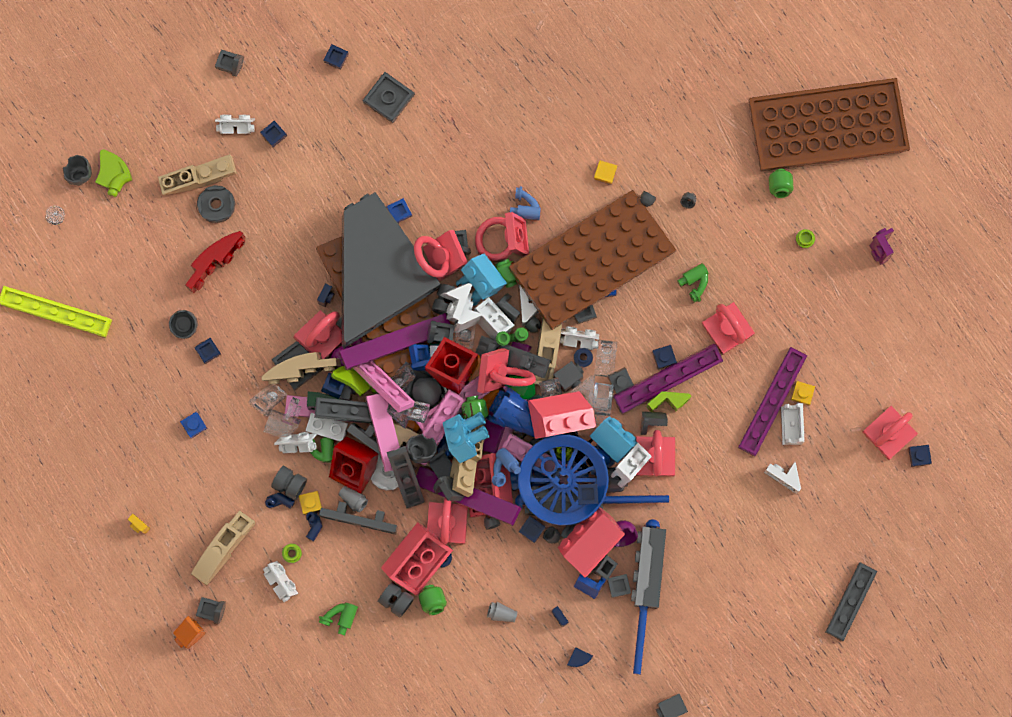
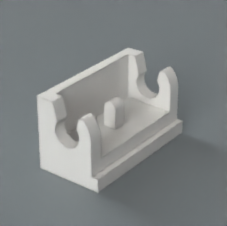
M489 297L474 309L475 312L483 314L478 324L493 340H496V335L499 332L505 331L509 334L512 327H514L510 319Z
M797 403L796 405L785 404L781 407L782 445H802L805 442L803 403Z
M637 443L617 465L611 477L619 476L621 480L617 485L621 488L624 487L652 456Z

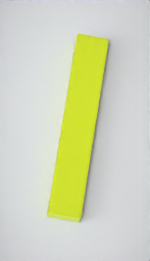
M3 286L0 294L1 306L106 338L112 322L110 318L7 286Z

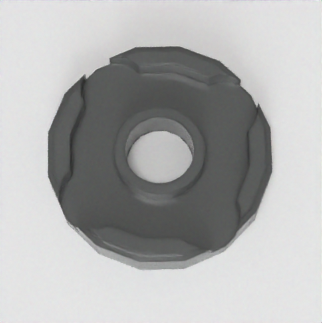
M214 185L207 187L199 195L197 207L205 220L211 223H221L232 216L235 210V200L232 193L225 187ZM214 200L221 201V206L217 209L211 207V203Z

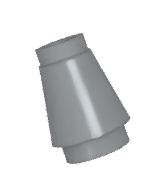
M346 486L339 492V496L353 511L360 513L368 503L365 495Z
M496 601V603H490L487 617L493 621L514 623L517 611Z

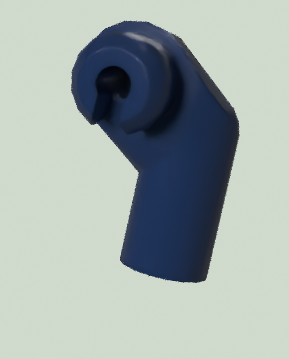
M280 492L268 496L265 500V505L268 508L282 504L291 509L295 503V500Z
M309 512L306 519L311 529L306 538L314 542L323 525L317 513Z

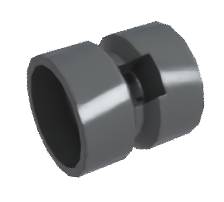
M440 284L437 291L438 299L434 300L431 310L440 315L444 313L448 315L446 311L449 304L444 301L449 303L452 301L440 296V294L456 287Z
M283 465L276 474L271 487L280 493L285 491L286 496L297 500L307 483V478L300 474L293 475V470Z
M392 581L377 602L385 608L390 607L391 612L401 618L412 604L414 597L406 591L401 592V587ZM394 596L398 597L395 602L392 600Z

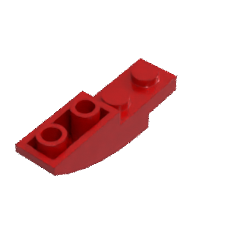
M238 231L221 238L195 259L191 264L195 272L185 284L191 292L195 293L196 290L199 291L203 287L205 278L215 271L216 264L224 267L225 264L228 265L232 261L233 253L236 249L239 250L245 243L243 232Z

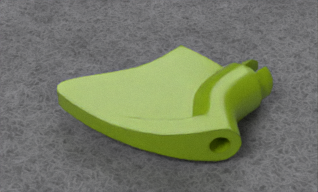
M103 149L100 151V172L95 183L108 188L107 193L109 196L117 197L123 185L132 181V176L129 168L120 157Z
M341 366L331 374L332 378L350 386L359 396L370 390L374 394L377 393L353 368L346 370L344 366Z

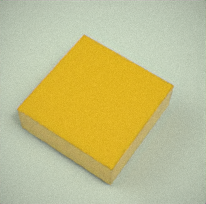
M599 160L594 179L612 185L618 165Z

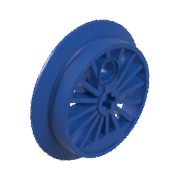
M564 434L547 437L536 443L521 462V471L518 473V486L521 497L527 508L541 520L556 525L576 524L593 515L605 499L609 483L606 463L599 451L580 437ZM562 447V465L556 458L554 448ZM566 447L574 448L566 468ZM578 450L584 453L585 456L570 470ZM550 451L552 457L544 458L542 455ZM588 458L593 463V466L574 473ZM538 459L542 461L541 468L534 466ZM547 461L555 463V469L551 472L545 470L544 465ZM532 470L541 472L549 478H531ZM596 470L597 478H576L584 473ZM561 475L563 477H565L566 475L568 476L567 485H565L564 483L561 485L559 484V477ZM531 482H551L548 485L532 490ZM576 482H595L594 484L598 485L599 504L579 505L578 500L575 502L571 491L578 497V491L574 487L578 488L580 484ZM553 487L540 501L536 499L534 494ZM557 490L551 507L548 510L542 504ZM562 492V513L553 512L558 497ZM566 492L572 504V506L567 511Z

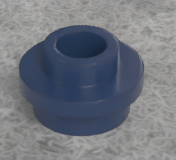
M580 348L574 354V362L579 364L580 367H587L593 361L592 352L586 348ZM585 354L587 359L581 360L580 355Z

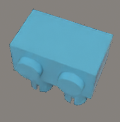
M485 253L472 258L461 269L464 275L456 281L457 286L470 283L475 288L471 299L473 298V306H476L481 299L484 300L497 294L507 284Z
M481 412L467 419H463L458 414L443 422L448 449L459 463L476 456L475 444L489 438L488 431L484 426L471 432L474 428L486 423Z
M610 416L590 435L617 463L623 460L637 444L636 437L630 432L625 431L622 428V424Z

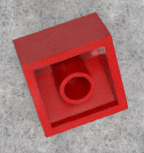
M444 337L425 366V370L443 387L460 394L478 365V354Z
M345 437L334 446L329 478L361 494L377 467L379 454L373 449L349 437Z

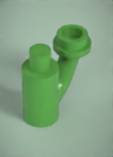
M701 263L683 273V277L677 280L680 287L685 284L689 286L700 280L698 289H692V292L689 293L694 303L701 301L700 296L708 284L709 273L705 265Z
M522 327L510 335L505 331H501L496 335V342L500 346H506L509 342L514 341L523 343L528 338V331Z
M323 437V439H320L321 452L316 449L310 453L314 458L323 463H331L334 439Z
M346 602L338 604L323 617L319 616V623L330 626L333 622L330 619L341 612L337 624L340 626L338 634L345 636L347 628L351 629L358 606Z

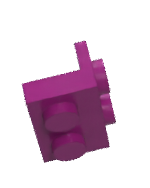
M884 228L878 231L869 245L872 249L871 254L874 260L879 261L880 265L887 262L894 253L887 241L894 232L893 228L888 230Z

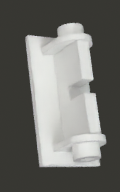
M220 115V118L215 120V122H220V124L216 125V131L220 132V134H234V127H237V134H251V132L255 131V126L251 125L255 118H250V115H239V118H231V115Z
M567 326L566 329L562 328L561 334H565V336L560 337V343L563 346L577 347L578 340L581 341L580 348L598 349L599 341H595V339L599 340L600 334H597L595 330L585 329L584 332L577 331V328Z
M310 414L306 432L316 433L317 435L337 441H342L346 437L348 423L338 420L314 418L315 414Z
M308 432L299 434L284 433L274 445H279V451L283 453H296L298 451L297 446L300 453L313 452V450H316V443L313 442V438L317 434H309Z
M278 561L269 563L263 569V575L270 585L277 582L278 585L273 590L280 600L286 602L291 596L298 594L295 584L289 580L284 567Z

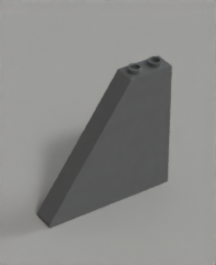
M376 192L371 195H364L356 204L351 203L347 205L342 215V347L346 348L434 293L440 286V282L436 277L428 275L420 267L415 258L413 244Z

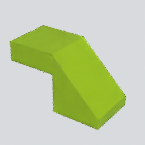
M661 392L647 404V409L653 412L663 402L667 401L676 412L692 396L689 393Z

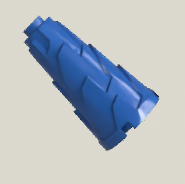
M504 386L505 392L500 390L489 409V411L493 412V415H488L487 420L504 428L508 427L535 438L528 402L511 388Z

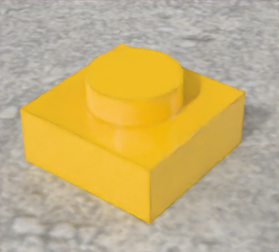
M796 381L791 400L809 406L815 386Z
M318 491L299 495L303 515L321 510L322 505Z
M132 514L128 518L132 523L130 527L137 533L141 531L146 534L149 531L150 527L136 515Z

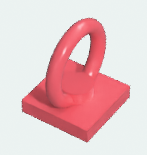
M513 212L505 213V218L492 217L484 221L479 226L475 236V245L479 254L485 253L490 261L504 260L512 253L521 257L527 256L529 254L526 219ZM495 224L506 227L504 234L508 247L498 254L489 253L483 246L485 231Z
M449 230L436 239L429 236H421L414 243V254L418 264L428 275L436 277L438 281L444 280L468 263L454 230ZM424 243H426L427 245H425L423 249L431 266L428 265L422 254L421 247Z
M734 302L727 307L724 304H718L716 306V314L701 323L722 355L739 344H743L755 334Z
M320 310L293 338L309 353L319 352L321 353V359H326L342 344V330L336 325L340 314L334 311L326 315Z
M501 348L482 354L477 392L484 394L502 388L504 385L529 386L535 383L536 377L530 371L507 367L509 350ZM506 374H507V375L521 376V377H524V378H522V379L509 378V377H506Z
M892 406L863 431L865 436L888 460L918 434L908 424L913 417L912 413L907 412L901 416Z
M655 430L653 437L636 436V442L652 456L636 476H675V437H662L660 430Z
M447 498L444 499L443 503L429 502L427 529L441 539L443 544H465L468 507L461 504H452V501H448Z

